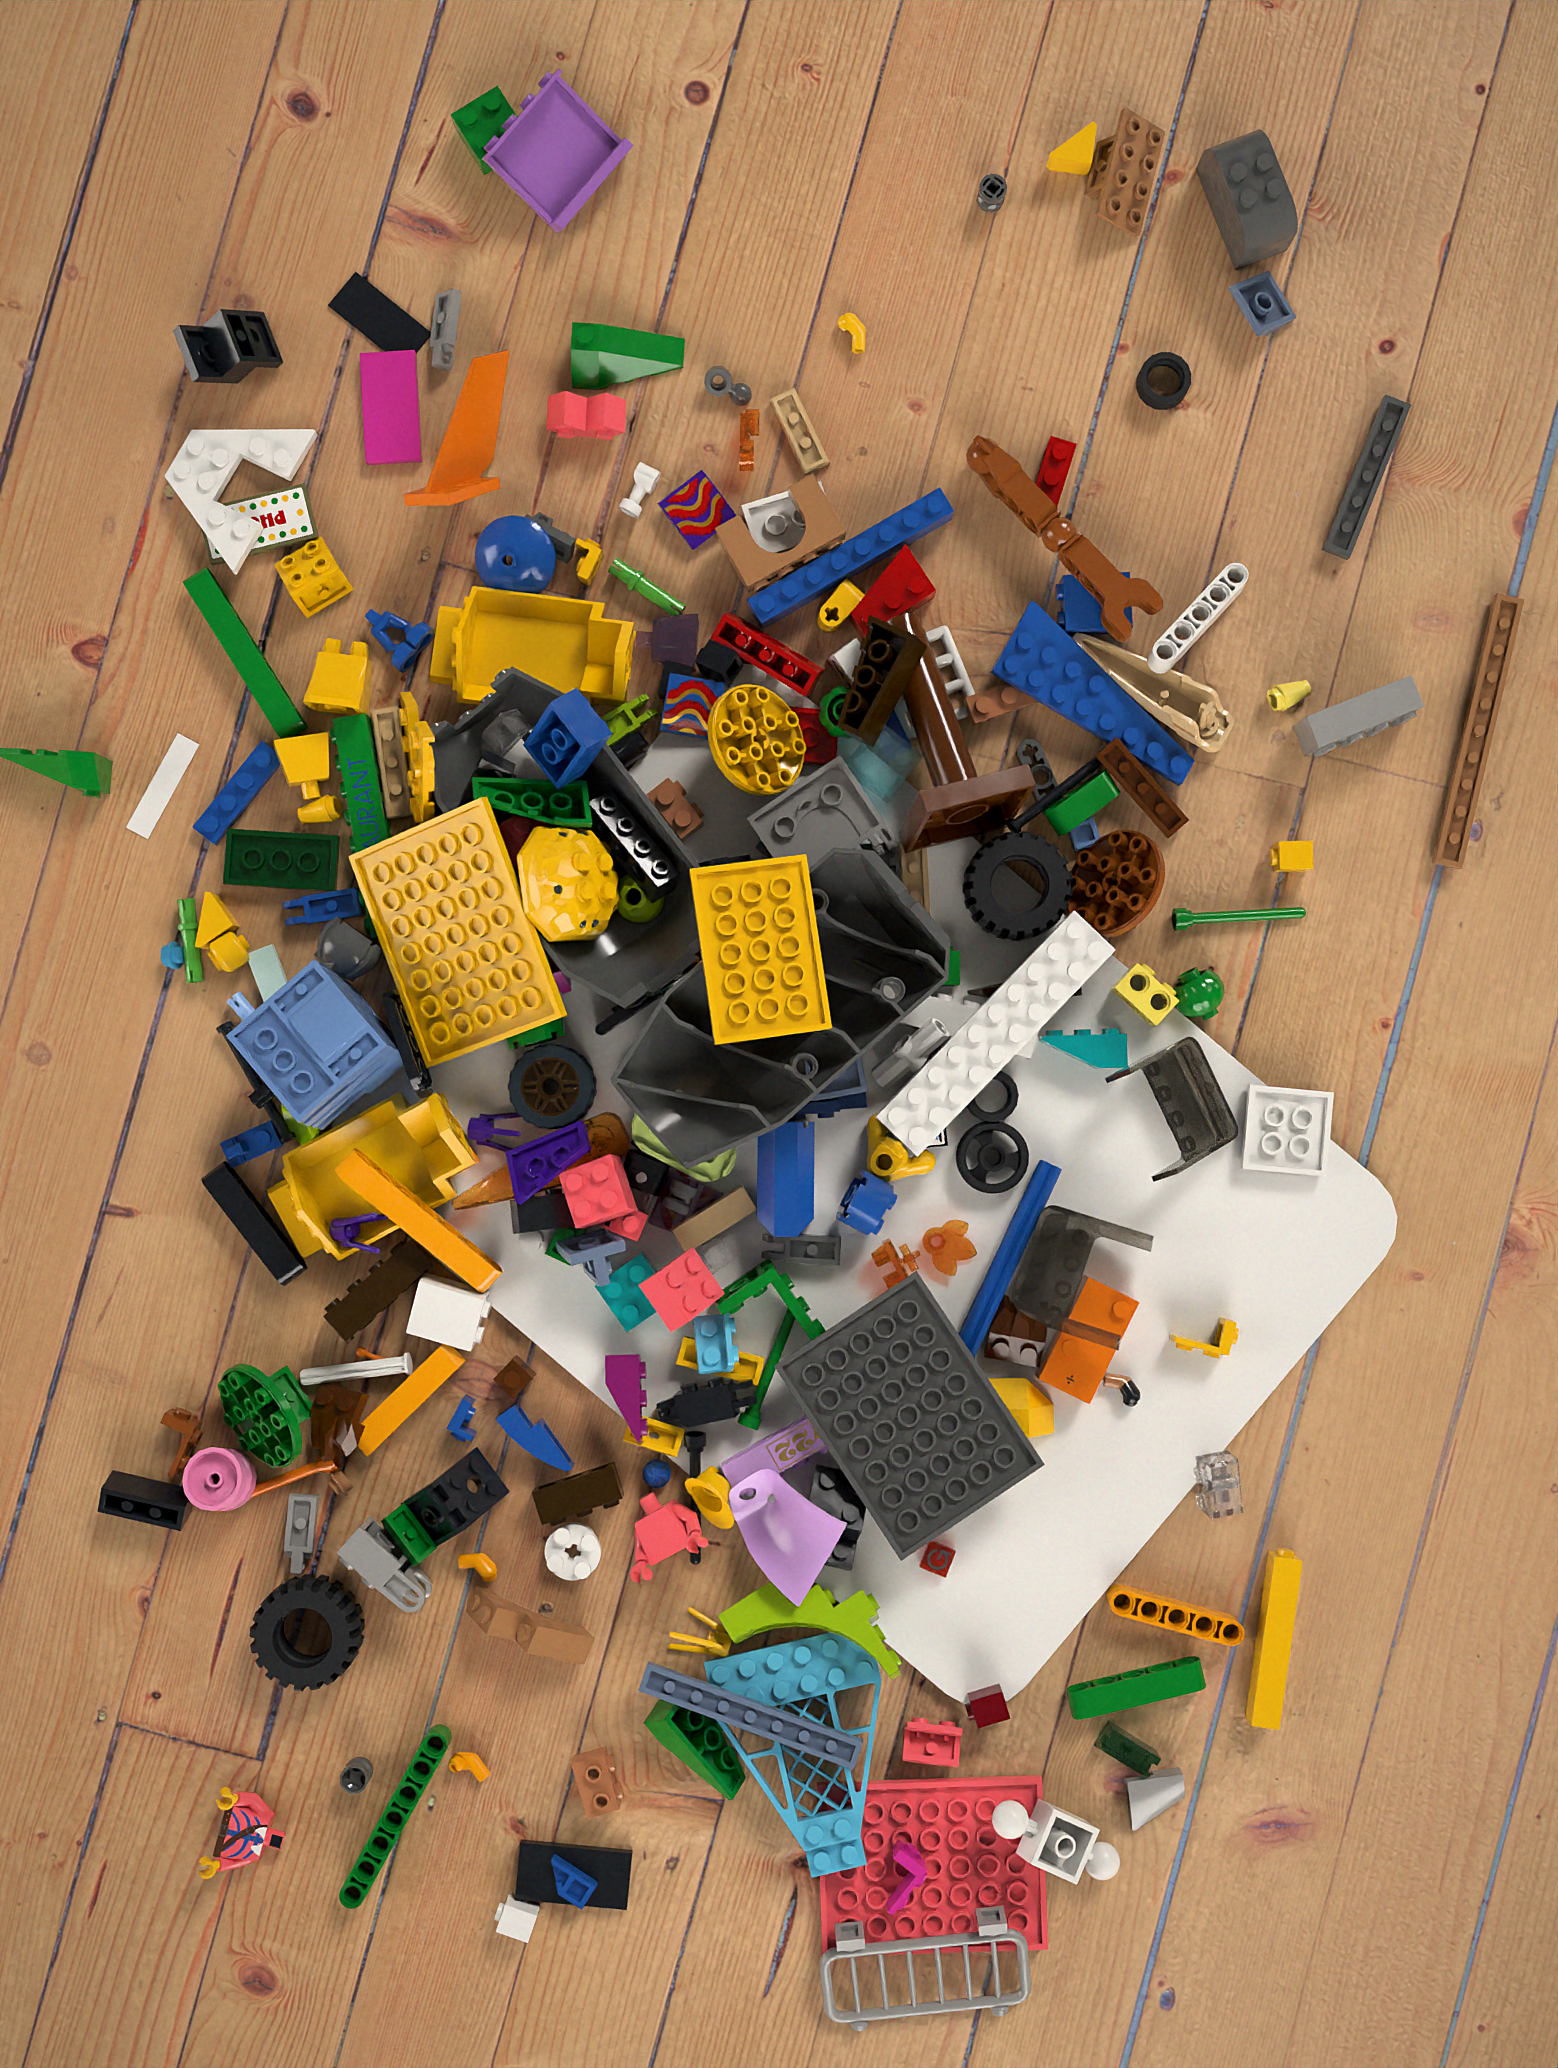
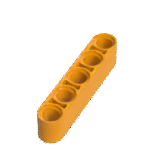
M442 1344L361 1423L365 1428L358 1447L368 1457L466 1359L453 1346Z
M1122 1584L1112 1585L1106 1592L1108 1605L1119 1616L1228 1646L1238 1645L1244 1638L1245 1632L1242 1625L1230 1614ZM1120 1594L1127 1595V1600L1123 1605L1114 1604L1116 1596ZM1153 1602L1154 1607L1150 1612H1141V1607L1144 1603ZM1172 1610H1181L1178 1619H1168L1169 1613ZM1200 1617H1207V1624L1202 1628H1197V1620ZM1227 1625H1235L1232 1634L1223 1635V1630Z

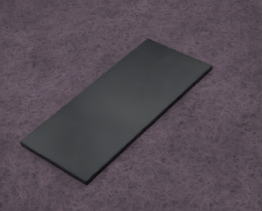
M357 272L351 276L328 304L332 310L384 352L415 350L417 353L431 336V332Z

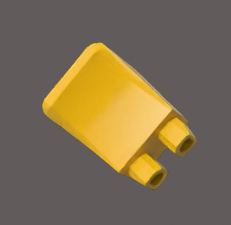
M326 638L323 651H318L313 674L304 695L303 703L313 711L350 716L366 713L369 716L372 662L369 660L368 645L364 642L354 641L351 644L350 655L341 654L343 644L341 640Z

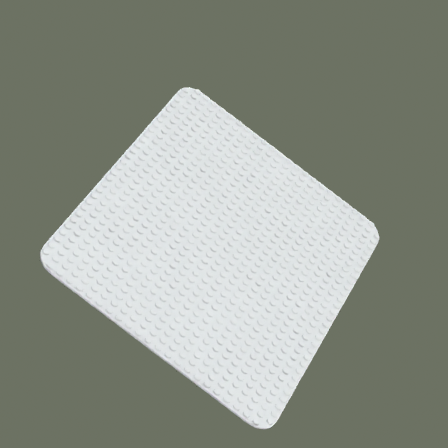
M743 664V668L729 688L724 686L723 693L739 685H758L774 692L788 706L820 709L807 697H804L766 672L750 664ZM662 732L645 751L646 754L628 772L645 794L649 793L668 777L673 783L678 780L687 792L684 798L690 805L695 802L705 815L701 818L704 826L683 842L696 862L701 863L722 857L731 858L743 855H750L751 861L768 859L755 848L761 840L746 818L823 766L803 765L798 778L787 789L770 796H756L739 789L725 777L714 760L708 740ZM838 737L836 757L841 755L896 840L901 841L898 833L919 792L858 740ZM875 833L874 836L876 837L878 842L883 843L879 838L878 834ZM972 836L927 848L930 915L950 937V946H953V951H960V985L940 986L930 996L936 997L937 993L952 996V1002L963 1005L964 1000L978 1003L981 1006L988 998L969 995L967 990L1003 983L1067 916L1063 914L1056 925L1037 937L1021 941L1003 940L996 938V935L992 933L988 934L982 930L983 927L978 922H974L971 918L970 910L966 909L964 903L965 895L962 893L965 870L971 858L982 846ZM866 839L861 844H870V842ZM884 848L885 854L880 858L889 867V859L894 856L893 853H888V849ZM1005 864L998 867L992 877V895L995 901L1007 911L1015 913L1026 912L1034 908L1042 897L1041 894ZM895 867L890 868L893 872H895ZM1113 955L1081 986L1082 995L1070 997L1038 1031L1031 1059L1014 1056L1001 1069V1071L1011 1076L1016 1083L1019 1097L1017 1106L1012 1114L1000 1122L1014 1127L1024 1138L1029 1151V1164L1025 1175L1016 1186L1008 1191L996 1194L980 1192L968 1185L960 1175L956 1164L958 1143L967 1130L978 1123L985 1122L973 1116L965 1107L946 1127L948 1146L925 1148L932 1152L936 1159L935 1167L931 1172L911 1175L887 1182L894 1186L893 1193L897 1195V1200L891 1210L886 1209L881 1218L884 1220V1223L877 1235L873 1233L865 1235L836 1219L837 1212L843 1213L844 1207L840 1206V1203L854 1178L859 1180L862 1178V1175L859 1173L861 1170L867 1171V1123L869 1117L878 1113L923 1065L914 1072H907L888 1089L881 1087L876 1082L871 1073L872 1068L891 1053L894 1045L905 1035L911 1036L918 1030L917 1028L898 1023L861 1056L867 1086V1108L843 1109L840 1112H834V1117L818 1118L817 1114H806L805 1120H796L803 1121V1127H808V1121L814 1122V1219L800 1234L841 1236L840 1265L783 1262V1260L773 1259L771 1261L776 1266L780 1275L784 1273L788 1275L795 1286L791 1290L796 1298L799 1296L804 1298L810 1307V1310L807 1312L812 1321L817 1318L825 1330H828L917 1271L959 1334L1039 1160H1044L1057 1166L1062 1171L1005 1295L1009 1296L1012 1303H1016L1021 1291L1030 1290L1032 1306L1037 1307L1040 1302L1048 1301L1047 1337L1042 1358L1084 1274L1140 1302L1106 1370L1107 1373L1128 1376L1135 1383L1141 1397L1133 1407L1126 1406L1123 1403V1395L1119 1389L1103 1386L1104 1376L1091 1403L1088 1404L1039 1380L1034 1375L1038 1367L984 1357L988 1329L975 1357L987 1378L1026 1377L1054 1405V1433L1028 1438L1045 1465L902 1561L866 1508L862 1532L857 1540L852 1570L848 1571L824 1565L814 1581L817 1584L819 1583L820 1587L824 1590L828 1588L834 1599L839 1603H842L861 1589H863L866 1596L872 1593L880 1606V1609L877 1610L880 1618L871 1624L872 1627L878 1624L886 1637L884 1641L944 1693L963 1704L970 1702L967 1693L992 1685L1000 1684L1005 1702L1026 1687L1199 1480L1198 1477L1201 1478L1206 1472L1203 1455L1210 1454V1467L1217 1459V1453L1219 1455L1382 1262L1395 1240L1397 1214L1391 1195L1374 1175L1331 1139L1327 1177L1240 1168L1247 1085H1267L1176 1008L1173 1007L1157 1026H1150L1111 990L1128 970ZM1132 976L1130 986L1133 990L1140 991L1143 982L1138 976ZM571 979L572 991L562 994L558 988L567 1016L562 1017L567 1036L559 1037L558 1033H556L557 1039L529 1047L519 1046L517 1043L519 1049L515 1050L509 1049L506 1038L429 1067L432 1086L428 1087V1089L432 1088V1094L436 1092L437 1094L444 1093L451 1113L454 1117H457L467 1135L471 1117L479 1118L480 1114L492 1115L516 1112L509 1099V1075L515 1066V1062L526 1051H530L536 1046L547 1044L572 1048L583 1055L589 1065L592 1066L597 1081V1092L592 1107L582 1119L578 1120L586 1124L591 1150L563 1172L609 1154L620 1156L623 1164L628 1149L639 1151L630 1143L633 1140L630 1129L631 1121L635 1112L610 1082V1078L663 996L615 1029L601 1036L595 1032V1027L613 1014L611 1009L617 1004ZM1153 995L1151 1006L1156 1010H1160L1163 1006V999L1159 995ZM1119 1028V1034H1127L1128 1067L1095 1069L1040 1042L1039 1037L1046 1036V1031L1063 1030V1035H1074V1030L1091 1029V1035L1102 1034V1029ZM947 1040L944 1041L939 1047H942L947 1042ZM935 1050L929 1054L926 1062L935 1054ZM799 1059L796 1069L800 1074L806 1075L804 1060ZM404 1065L371 1094L364 1093L335 1119L332 1128L399 1091L402 1092L411 1106L423 1100L415 1093ZM551 1079L547 1084L550 1094H555L558 1090V1083L555 1079ZM992 1079L975 1096V1101L979 1108L986 1112L998 1111L1007 1102V1090L1001 1082ZM522 1117L489 1121L494 1123V1128L519 1131L521 1136L493 1134L492 1139L487 1140L514 1149L561 1128H538L524 1121ZM890 1131L886 1134V1137L889 1136L896 1141L899 1140ZM993 1131V1143L1003 1146L1008 1154L1018 1150L1015 1142L1008 1135L1000 1131ZM467 1135L466 1140L476 1152L480 1162L451 1177L458 1196L434 1208L433 1211L502 1268L503 1273L487 1289V1291H490L487 1301L492 1302L491 1306L623 1419L621 1411L605 1384V1355L639 1354L641 1362H646L647 1375L646 1379H641L642 1390L647 1391V1407H642V1416L660 1421L656 1404L673 1397L678 1391H681V1386L690 1383H697V1387L708 1385L707 1381L710 1379L723 1377L711 1373L698 1374L696 1369L676 1364L683 1336L695 1338L693 1319L670 1332L656 1312L632 1330L626 1332L595 1288L596 1283L584 1273L583 1263L569 1266L545 1254L556 1229L542 1230L545 1241L542 1242L541 1248L533 1254L524 1253L520 1248V1241H518L521 1233L513 1234L509 1200L515 1198L506 1154L503 1151L485 1145H477L476 1140L468 1139ZM758 1137L735 1147L736 1161L734 1167L728 1175L716 1181L702 1182L693 1177H684L674 1167L670 1166L659 1196H654L649 1211L645 1212L649 1216L638 1242L619 1235L625 1241L626 1251L605 1256L610 1261L612 1272L642 1251H644L657 1271L684 1253L671 1230L663 1227L665 1226L662 1224L664 1219L661 1218L660 1210H658L660 1208L658 1207L660 1206L658 1201L661 1199V1192H664V1189L666 1190L669 1187L672 1179L682 1181L681 1179L686 1178L690 1180L688 1185L697 1188L698 1192L689 1203L690 1210L687 1216L673 1211L675 1219L671 1228L698 1212L699 1207L707 1202L705 1200L695 1204L703 1186L715 1190L708 1200H717L738 1186L743 1185L757 1209ZM974 1138L966 1151L968 1169H974L979 1165L977 1153L981 1148V1144ZM903 1144L908 1151L909 1157H913L914 1154ZM995 1149L989 1150L985 1155V1160L989 1165H995L1000 1158L998 1151ZM1008 1165L1000 1171H989L986 1175V1183H1001L1011 1177L1015 1171ZM559 1175L536 1192L535 1196H544L545 1190L562 1188V1193H564ZM630 1187L636 1206L640 1209L645 1193ZM649 1194V1196H648V1199H647V1201H646V1204H645V1206H644L643 1211H645V1208H646L647 1203H648V1201H649V1198H650V1196H651L650 1194ZM756 1210L695 1248V1251L720 1287L724 1289L766 1260L761 1258L762 1251L774 1250L784 1252V1243H769L762 1240L763 1234L771 1233L757 1219ZM599 1225L591 1227L586 1233L602 1229L603 1227ZM1035 1237L1051 1241L1049 1274H1046L1044 1281L1023 1275L1024 1269L1022 1265L1033 1245ZM434 1256L439 1262H441L446 1268H448L453 1274H455V1275H456L459 1279H461L465 1284L470 1285V1284H469L468 1282H466L463 1278H461L457 1273H455L452 1269H450L446 1264H444L441 1260H439L436 1256ZM771 1283L766 1286L768 1289L757 1298L749 1297L743 1302L744 1306L739 1311L731 1315L729 1313V1318L734 1317L736 1329L735 1335H731L732 1345H737L740 1351L765 1357L762 1372L788 1309ZM714 1302L697 1316L721 1314V1312L716 1307V1302ZM1220 1317L1237 1322L1236 1328L1239 1329L1237 1342L1235 1345H1231L1229 1356L1220 1354V1358L1206 1356L1203 1354V1349L1193 1347L1192 1352L1176 1348V1343L1169 1339L1170 1334L1214 1344ZM796 1319L779 1362L811 1341ZM775 1370L759 1411L762 1413L760 1416L762 1421L758 1430L739 1424L737 1421L740 1413L735 1418L689 1428L681 1425L679 1420H662L661 1422L683 1428L685 1432H705L706 1446L704 1451L701 1452V1473L708 1467L715 1466L727 1480L721 1469V1462L801 1418L805 1413L777 1370ZM724 1377V1381L731 1380L730 1378ZM753 1385L748 1389L735 1390L737 1399L753 1396L757 1386ZM749 1406L741 1407V1408H740V1413H741V1411L744 1412V1411H745V1408H746V1407L749 1408ZM649 1433V1437L654 1439L659 1438V1435ZM683 1436L677 1458L667 1456L690 1475V1452H687V1447L684 1446ZM830 1451L819 1455L818 1452L807 1457L809 1461L797 1469L791 1466L784 1470L782 1478L808 1500L816 1464L841 1470ZM756 1492L747 1497H745L744 1494L740 1495L739 1497L743 1500H748L753 1498L756 1495ZM771 1494L768 1501L774 1502L775 1496ZM938 1549L930 1557V1562L935 1567H941L945 1563L946 1559L943 1553L940 1560L937 1559L941 1550L951 1553V1556L948 1555V1564L945 1568L934 1570L929 1566L927 1558L932 1550Z

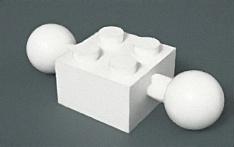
M1038 1799L1030 1819L1023 1805L1013 1800L999 1803L993 1811L992 1824L995 1831L1006 1839H1016L1022 1836L1016 1853L1038 1868L1074 1884L1078 1883L1084 1867L1089 1875L1097 1880H1108L1115 1876L1119 1870L1120 1858L1117 1850L1109 1843L1095 1842L1100 1830L1074 1814L1041 1799Z

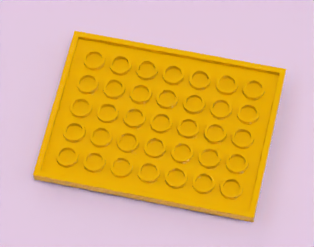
M488 797L478 798L348 856L426 1068L567 1016L536 928L524 914L521 887Z

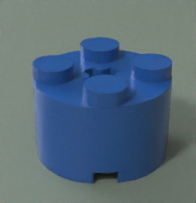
M861 1170L859 1173L862 1175V1178L860 1180L854 1178L840 1203V1206L844 1207L843 1213L837 1212L836 1219L865 1235L870 1233L877 1235L884 1223V1220L881 1218L886 1209H892L897 1200V1195L893 1193V1185L865 1170Z

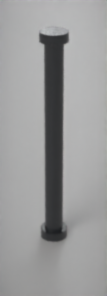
M1096 757L1091 759L1018 817L1009 819L1006 822L1008 829L1011 832L1020 833L1024 825L1102 766L1101 762Z
M228 1021L218 1026L216 1030L224 1036L255 1091L263 1082L256 1071L227 1038L226 1035L233 1030L232 1027L234 1026L231 1021ZM271 1099L263 1107L281 1137L279 1141L283 1145L297 1136L294 1132L291 1133Z

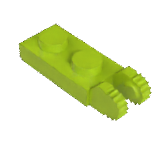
M646 693L628 704L625 702L601 717L612 732V735L606 742L608 746L612 745L630 731L632 733L636 729H640L641 725L646 724L659 714L656 708L646 711L638 718L632 713L633 710L648 702L649 697Z

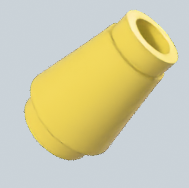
M1307 680L1273 685L1272 689L1267 692V700L1274 711H1285L1307 696H1310L1311 687Z

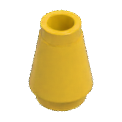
M327 794L298 808L297 813L302 824L335 822L336 818L342 816V809L338 798L335 795L329 796Z

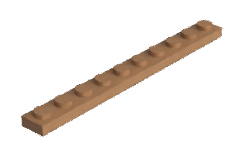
M1500 593L1495 594L1493 597L1432 859L1433 864L1458 870L1463 867L1525 599Z

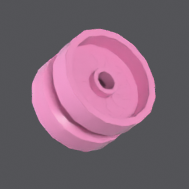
M210 1447L200 1450L190 1458L184 1469L182 1483L185 1495L196 1507L210 1511H230L240 1508L250 1499L255 1490L257 1474L255 1465L248 1455L236 1449Z

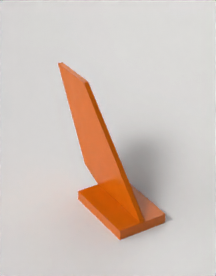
M510 350L495 352L472 359L427 486L403 494L405 506L453 505L501 488L499 477L480 476L494 460Z

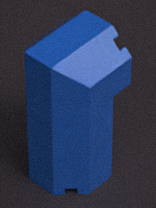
M787 1121L782 1126L758 1136L757 1219L774 1237H797L814 1219V1122L808 1121V1127H803V1121Z

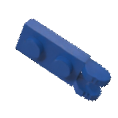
M355 887L302 896V899L282 902L283 909L292 910L304 906L305 916L289 917L285 920L286 926L310 925L331 921L335 916L341 919L364 916L359 899L360 890Z

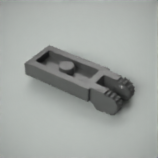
M772 1234L762 1235L763 1241L784 1243V1252L774 1250L762 1251L761 1258L783 1260V1262L840 1265L841 1236L799 1234L797 1237H774Z

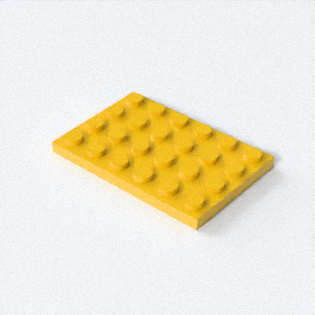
M806 854L690 869L689 873L714 1045L832 1029Z

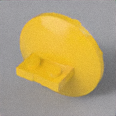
M751 684L739 685L723 693L711 709L708 719L709 746L719 769L732 784L752 795L770 796L787 789L795 782L803 766L806 744L803 740L797 714L791 711L789 706L778 695L762 686Z

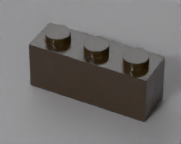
M611 1462L535 1487L532 1491V1496L541 1524L550 1523V1526H556L566 1522V1517L576 1514L577 1518L593 1513V1508L603 1505L604 1509L620 1504L619 1500L623 1499L624 1490L615 1462Z

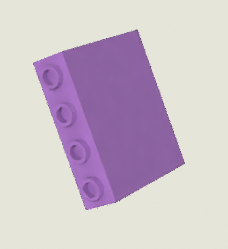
M560 69L553 75L549 71L538 83L541 87L539 92L535 96L530 92L520 104L523 109L517 117L512 114L502 125L505 132L499 139L495 135L484 147L487 153L482 158L556 233L565 228L633 147V144L626 137L621 140L559 76L562 73Z

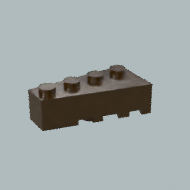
M869 615L867 621L868 631L866 638L862 639L860 645L862 652L858 666H854L852 673L853 683L851 690L847 691L837 727L850 737L874 747L927 646L914 634Z
M411 1240L406 1244L400 1241L389 1251L392 1254L385 1262L381 1259L368 1270L370 1275L363 1282L357 1279L346 1289L349 1293L341 1301L336 1298L325 1307L327 1313L323 1316L324 1319L347 1344L355 1338L353 1335L365 1329L377 1317L376 1315L380 1311L383 1312L398 1298L399 1294L404 1293L432 1268L433 1264Z

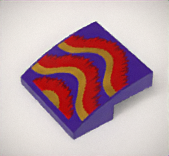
M700 470L657 503L671 524L677 528L691 550L696 549L713 536L716 527L737 516L703 470Z

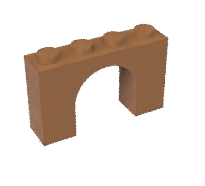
M813 474L788 487V495L805 526L802 540L793 549L783 553H773L762 549L752 538L740 515L715 528L717 539L748 593L753 590L755 592L764 590L770 585L769 581L778 576L780 579L792 574L795 571L794 567L804 563V565H807L819 557L818 554L828 549V551H831L843 544L842 540L845 539L846 531Z

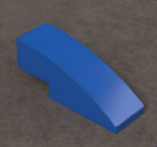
M518 1402L496 1418L505 1432L536 1458L567 1472L574 1466L575 1463L542 1418L533 1424Z

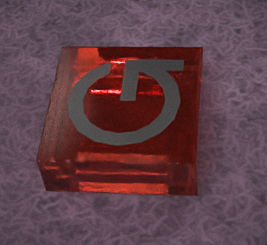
M932 1540L927 1543L919 1567L946 1578L956 1550Z

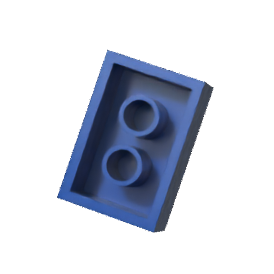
M575 688L550 702L523 746L559 790L585 773L612 735V732L609 730L606 722L591 707L588 699Z

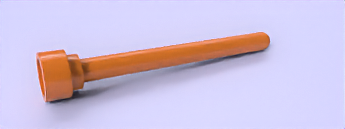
M336 1454L333 1460L325 1462L319 1456L312 1463L256 1484L250 1499L317 1472H327L330 1474L340 1470L339 1457Z

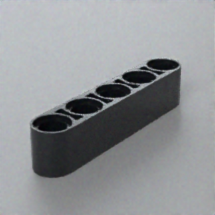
M223 1161L201 1178L205 1188L281 1285L286 1286L307 1270L308 1267L303 1258L234 1168L230 1167L229 1163Z

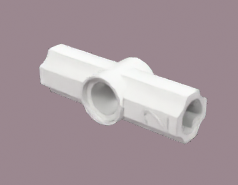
M932 1017L914 1034L902 1037L894 1045L891 1053L872 1068L871 1073L876 1082L881 1087L888 1089L907 1072L918 1070L926 1062L929 1054L949 1038V1032L945 1025L939 1019Z

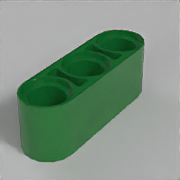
M1104 769L1091 776L1044 811V815L1057 835L1062 836L1096 813L1121 792L1108 771Z

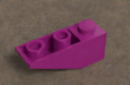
M639 1354L605 1355V1384L636 1441L643 1443L642 1436L648 1435L647 1418L642 1419V1407H647V1391L642 1390L641 1379H646L647 1375L646 1362H641Z

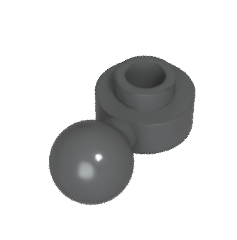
M713 366L706 372L704 384L706 390L711 395L723 396L728 393L732 402L738 406H744L750 402L752 398L750 387L744 383H732L731 374L725 367ZM719 375L723 378V382L715 384L713 378Z

